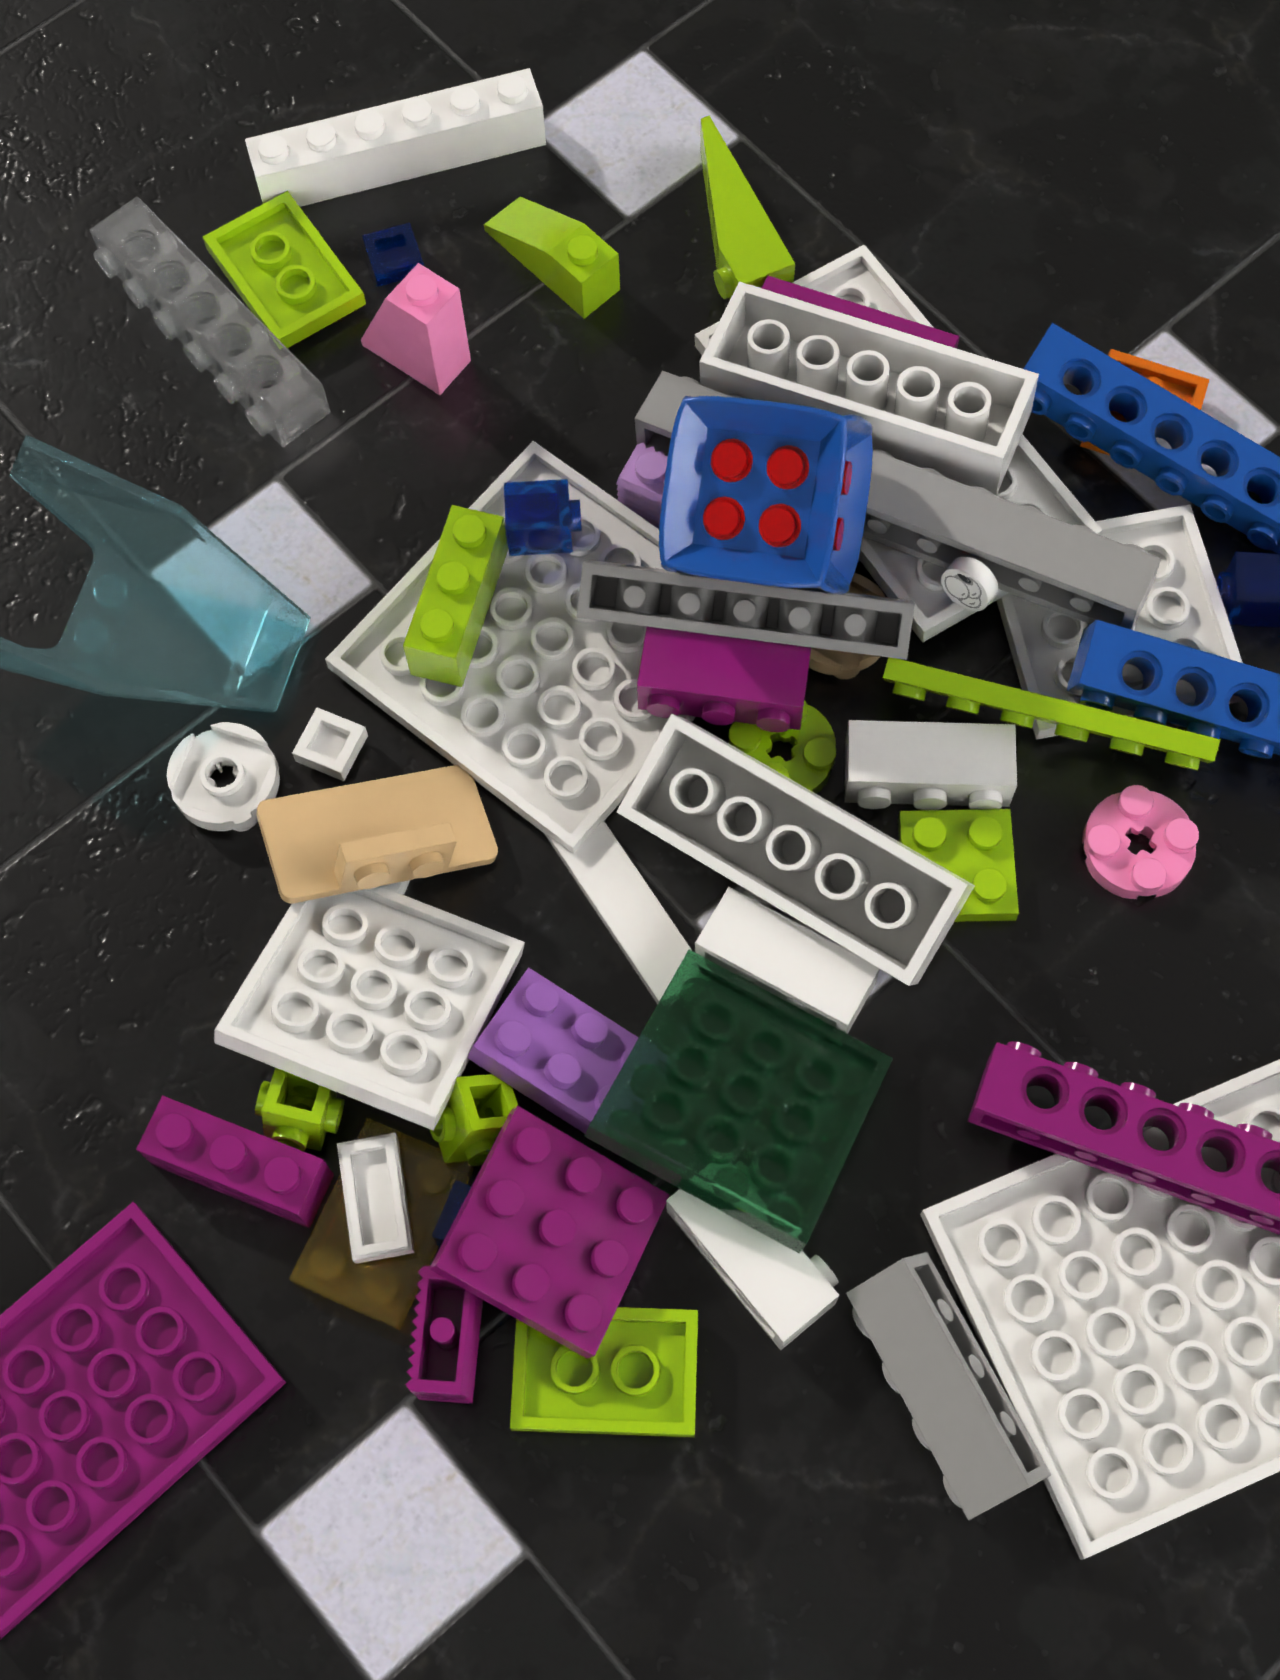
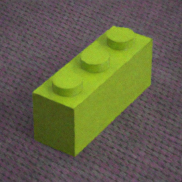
M451 506L403 644L411 675L463 687L509 549L504 517L460 506Z

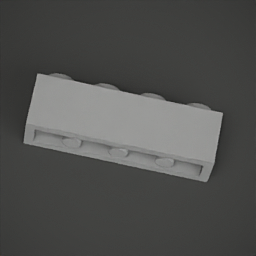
M927 1252L902 1258L846 1293L853 1305L852 1314L857 1327L874 1344L883 1361L882 1371L887 1383L896 1393L901 1394L913 1417L912 1426L916 1437L926 1449L932 1452L944 1474L943 1484L949 1498L956 1506L963 1509L968 1521L1051 1476Z

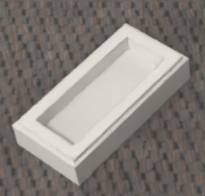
M390 1133L337 1143L353 1262L359 1264L415 1253L397 1134Z

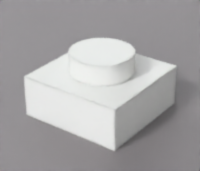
M316 708L292 754L296 762L345 781L368 737L366 728L360 724Z

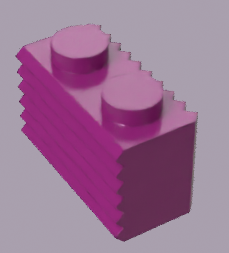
M423 1266L417 1271L422 1278L416 1283L421 1290L415 1295L419 1304L413 1308L418 1314L412 1321L417 1329L411 1333L416 1341L409 1346L414 1352L408 1358L413 1366L407 1371L412 1379L405 1385L419 1400L473 1403L483 1299L429 1269L430 1266Z

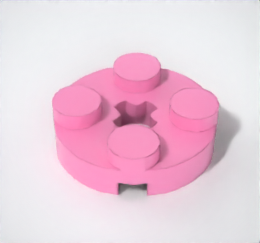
M1140 785L1128 786L1122 792L1105 798L1091 813L1082 835V844L1084 842V851L1087 856L1085 863L1089 873L1096 882L1117 896L1137 899L1138 896L1148 897L1156 894V898L1173 891L1190 871L1196 857V843L1199 839V831L1185 811L1170 798L1160 793L1149 791ZM1131 833L1145 835L1150 840L1149 845L1153 848V852L1150 854L1145 850H1141L1137 855L1131 853L1128 850L1131 840L1126 835Z

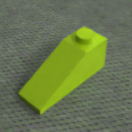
M520 196L484 224V230L583 319L620 291L619 253L580 221Z

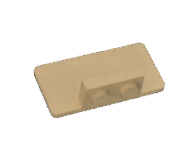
M458 765L261 801L257 807V820L280 897L284 902L290 904L493 863L498 854V847L475 780Z

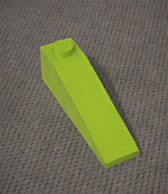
M710 115L701 118L700 153L717 270L714 271V280L719 294L723 299H731L739 281L762 288L767 276L790 283L794 282L795 262Z

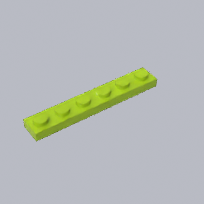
M888 657L883 679L886 682L894 683L892 693L919 701L925 700L927 692L948 697L946 707L978 715L980 705L1001 710L1000 721L1031 729L1035 719L1056 724L1055 735L1081 742H1087L1089 733L1111 738L1110 749L1136 756H1142L1145 747L1167 752L1165 763L1192 770H1198L1200 761L1206 763L1215 762L1221 740L897 658Z

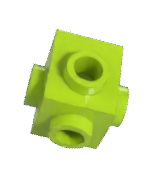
M275 1068L271 1082L263 1081L255 1106V1115L262 1116L264 1136L301 1151H305L306 1148L321 1151L326 1132L336 1134L339 1128L344 1108V1099L337 1098L336 1091Z
M493 1074L456 1078L452 1095L434 1131L430 1129L433 1139L439 1143L444 1163L468 1161L469 1165L472 1166L483 1165L510 1111L518 1106L513 1087Z

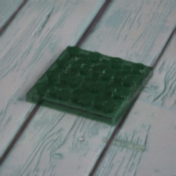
M689 949L591 1121L584 1137L800 1254L810 1238L893 1058Z

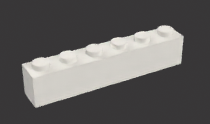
M528 68L246 138L245 142L263 204L288 191L297 204L302 207L546 145L543 105L531 70Z

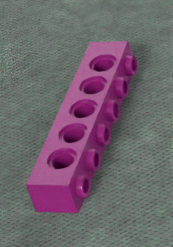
M1012 1041L1008 1042L1007 1045L996 1042L988 1058L967 1122L1280 1235V1193L1269 1190L1261 1179L1262 1168H1270L1280 1174V1143L1272 1140L1273 1135L1269 1131L1250 1124H1238L1235 1127L1213 1119L1214 1114L1210 1110L1199 1105L1180 1103L1176 1106L1156 1099V1093L1153 1090L1140 1084L1124 1082L1119 1086L1098 1078L1099 1074L1096 1070L1084 1064L1065 1062L1064 1065H1060L1041 1058L1042 1054L1038 1049L1021 1042ZM1031 1086L1046 1088L1052 1094L1055 1106L1049 1109L1035 1106L1028 1099L1026 1088ZM1097 1106L1105 1110L1111 1119V1128L1101 1130L1093 1127L1085 1117L1084 1108ZM1151 1126L1160 1129L1168 1139V1150L1159 1151L1150 1147L1144 1140L1143 1127ZM1203 1147L1214 1148L1224 1156L1227 1165L1226 1172L1214 1171L1204 1163L1201 1154Z

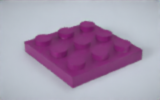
M517 1106L510 1111L429 1269L588 1359L594 1357L670 1194Z

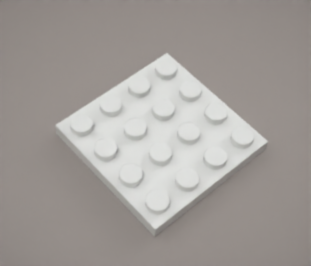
M1190 504L1095 521L1103 530L1101 536L1122 544L1137 545L1146 550L1148 554L1161 558L1152 589L1135 623L1134 631L1243 663ZM1011 593L998 599V608L1022 690L1081 704V696L1067 692L1066 689L1083 629L1090 624ZM1125 664L1122 670L1124 682L1134 690H1141L1143 686L1141 671L1134 665ZM1178 680L1176 684L1178 699L1185 705L1193 706L1196 699L1193 686L1187 681ZM1232 695L1229 704L1243 700L1238 696ZM1113 706V710L1109 711L1133 717L1134 714L1133 711ZM1034 720L1033 730L1036 740L1058 736L1054 734L1056 724Z
M381 886L293 903L214 1030V1043L434 1131L452 1095L456 1078L461 1077L469 1062L468 1054L486 1028L522 957L525 942Z

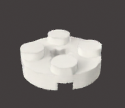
M230 722L210 725L212 730L202 732L196 737L194 733L190 734L178 744L171 755L167 767L168 786L176 806L187 820L207 830L243 832L251 829L258 821L256 813L259 803L263 800L275 798L280 784L278 762L266 741L255 730ZM223 766L233 767L232 773L236 778L234 782L226 785V787H217L216 782L210 778L212 773L216 769L222 773Z

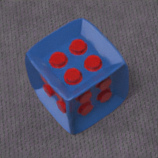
M685 396L675 418L667 458L659 525L661 567L670 572L687 573L720 580L784 588H818L831 594L847 593L850 589V583L860 554L870 490L873 457V428L871 423L854 414L842 416L823 409L789 403L723 396Z

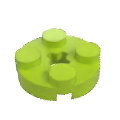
M805 700L800 730L788 729L785 732H768L760 729L756 724L734 722L729 729L728 743L815 794L820 792L826 785L835 764L836 738L827 719L817 709L807 705ZM782 741L783 743L788 742L794 747L791 749L792 759L785 762L781 756L771 758L767 753L772 750V743Z

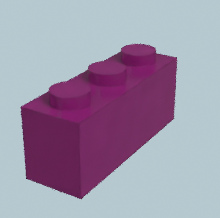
M647 626L637 682L638 709L647 710L650 714L660 718H669L671 714L677 716L680 714L702 717L704 721L714 725H729L733 722L756 724L760 729L768 732H785L788 729L800 730L811 647Z
M163 1095L136 1148L145 1159L158 1168L309 1229L334 1176L325 1161L319 1157Z

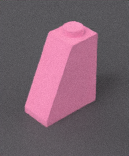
M418 263L385 298L361 338L362 345L438 395H441L471 361L460 289Z

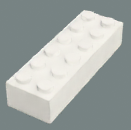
M740 281L699 361L700 384L702 386L726 395L734 394L746 399L809 406L842 416L849 414L860 416L872 425L873 449L884 450L894 458L920 468L935 469L944 477L971 487L985 488L995 495L998 493L1031 415L1039 374Z
M674 714L670 715L616 811L908 986L919 983L975 887L972 883L691 721Z

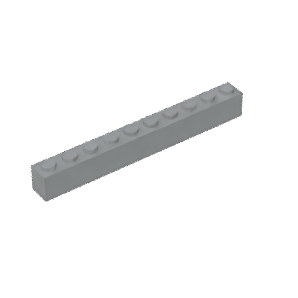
M662 370L634 418L637 444L644 442L646 448L654 446L656 452L663 450L665 456H668L675 418L685 396L742 397L734 394L726 395L702 386L693 378L679 377ZM873 449L870 490L863 531L864 537L946 569L958 557L974 558L985 564L992 571L1000 590L1088 624L1098 619L1133 630L1152 589L1161 558L1148 554L1146 550L1137 545L1119 543L1096 534L1086 526L1071 525L1045 515L1036 507L1018 505L995 496L985 488L965 485L944 477L935 469L920 468L896 459L884 450Z

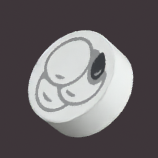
M956 558L941 576V584L948 597L953 602L970 611L984 610L998 593V583L992 571L985 564L974 558Z

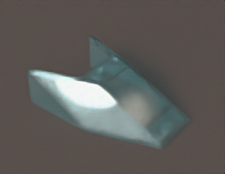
M26 435L9 477L91 547L94 557L59 643L50 649L29 648L0 637V669L103 696L274 713L280 703L311 617L180 504Z

